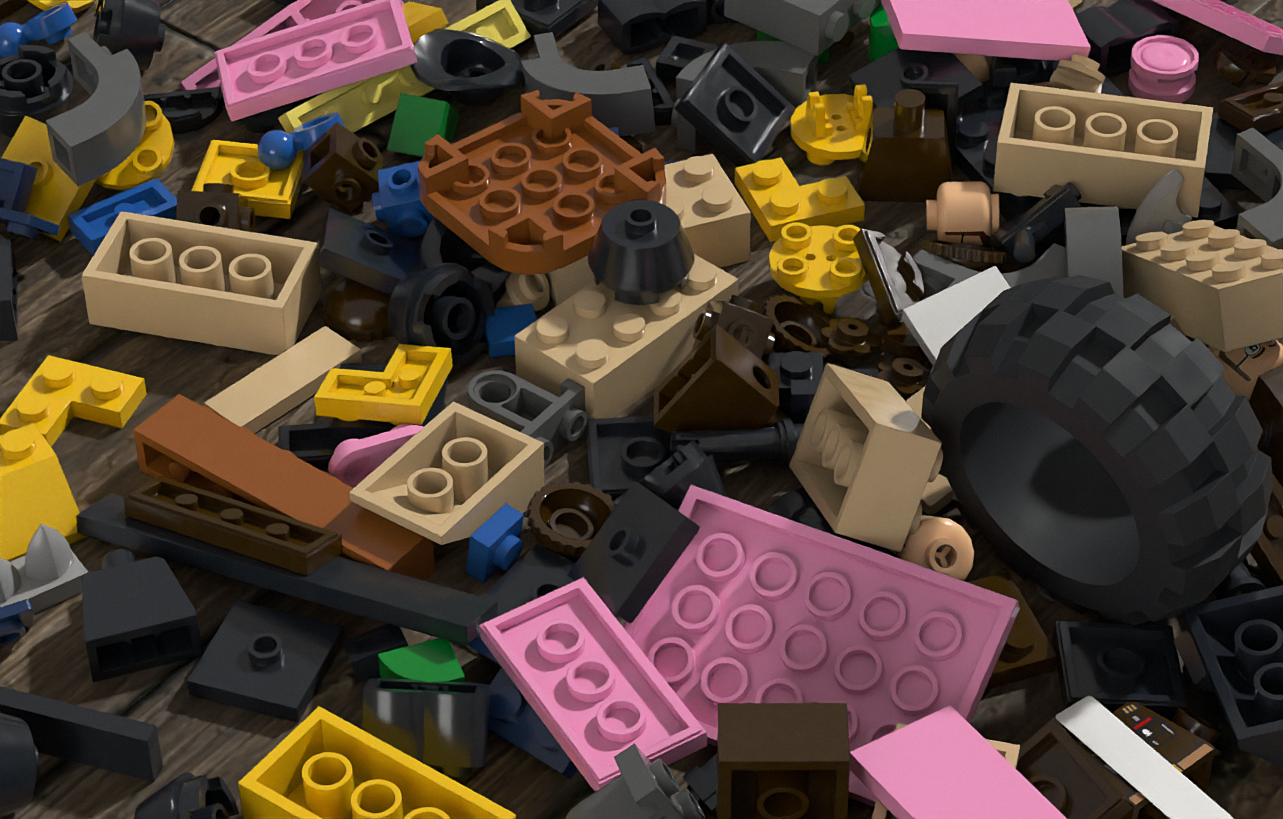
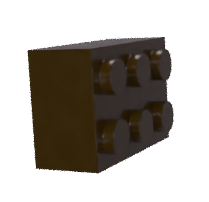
M749 702L717 704L716 819H847L850 776L847 703Z

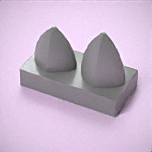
M40 524L28 545L25 556L11 562L0 558V607L30 599L35 614L82 593V578L88 571L73 553L68 541L60 532Z

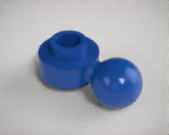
M65 2L51 7L34 16L23 25L15 22H7L0 25V56L19 54L17 46L30 45V42L34 40L38 41L45 38L47 44L50 45L71 35L73 31L70 25L76 22L77 18L69 3Z
M335 112L320 116L298 126L290 134L281 130H273L262 136L257 146L260 161L273 170H282L289 167L294 162L297 152L310 147L336 122L344 126L340 114Z

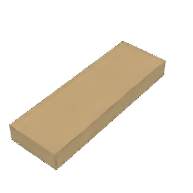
M324 326L204 402V406L209 407L217 415L256 433L316 394L331 368L340 369L341 364L362 363L361 349Z

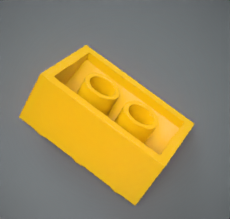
M31 423L0 435V558L11 562L25 556L28 545L40 524L60 532L69 544L86 538L87 536L77 533L76 515L80 512L58 458L36 425Z

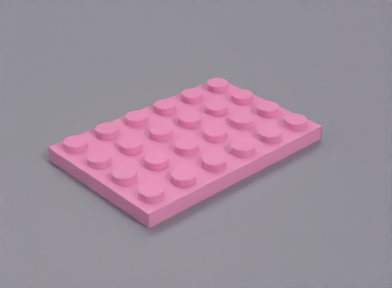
M690 485L679 512L700 526L699 531L631 624L626 621L623 628L707 733V743L717 746L718 703H847L850 752L894 732L897 723L909 725L950 705L969 724L971 723L1020 610L1018 600ZM850 770L848 797L875 807L877 797Z

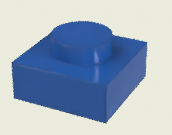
M505 503L470 536L466 573L484 584L500 568L507 570L515 563L523 548V541L520 540L524 517L522 513Z

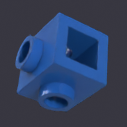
M420 161L378 170L379 192L372 193L377 220L379 222L386 221L391 233L402 238L416 237L424 234L428 225L434 219V216L428 212L420 201L418 164Z

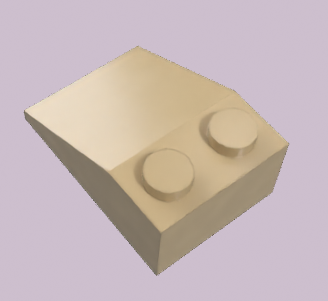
M452 402L349 492V498L353 503L440 545L470 537L505 503L522 514L527 511V506L534 493L540 491L544 486V443L456 402Z

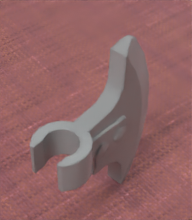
M1176 169L1163 176L1148 192L1131 222L1125 245L1136 243L1135 238L1144 233L1164 232L1168 235L1183 231L1182 226L1185 223L1191 222L1192 217L1181 212L1177 207L1176 199L1184 179Z

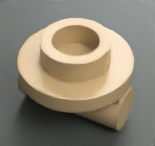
M1072 54L1070 60L1060 59L1057 69L1050 78V82L1063 83L1077 91L1101 94L1105 76L1098 72L1099 63L1090 58Z
M512 273L505 281L506 291L496 306L501 308L532 303L535 313L547 306L550 299V288L544 274L523 275Z

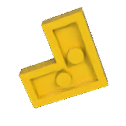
M782 158L761 160L754 164L735 168V185L770 242L780 239L782 228L790 223L800 222L808 226L826 225L838 227L864 221L865 204L847 176L828 178L820 182L799 186Z
M399 344L384 372L331 368L314 396L316 416L337 417L343 421L361 419L390 422L394 425H422L453 367L451 348Z
M48 355L0 418V435L34 423L50 447H52L73 417L123 428L147 395L144 378Z

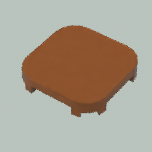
M539 90L520 95L521 112L452 145L437 134L424 143L425 154L418 164L420 201L428 212L490 263L505 271L523 275L546 274L564 268L588 256L605 214L616 205L634 200H649L666 205L664 157L656 148L641 154L592 116V100L577 92L574 94L573 101L561 99L540 100Z

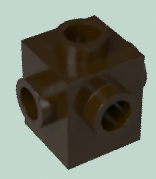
M336 122L304 151L303 183L311 187L323 201L334 203L349 214L363 201L369 202L372 200V193L379 192L378 170H382V153L379 152L378 148L370 140L359 138L340 123Z
M205 183L203 184V192L178 191L176 220L214 226L215 219L220 216L219 222L215 225L216 227L254 232V207H248V199L239 193H234V185Z
M731 295L729 302L709 301L707 307L701 310L693 329L695 342L693 348L715 325L723 328L732 337L735 329L743 326L739 342L765 363L771 354L775 341V334L770 332L774 319L759 314L761 304L740 296Z

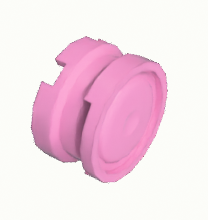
M1156 35L1138 41L1131 52V69L1129 70L1128 78L1129 90L1135 97L1173 103H1182L1190 99L1195 91L1196 74L1194 71L1198 69V51L1186 40L1174 36Z

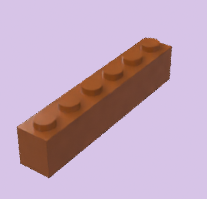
M178 394L133 429L139 470L155 479L163 476L342 535V554L337 557L423 581L435 572L434 545L432 540L351 502L349 498V492L353 489L351 486L341 482L333 474L323 472L304 462L292 452L282 450L256 436L250 429L240 427L217 415L207 406L199 405Z

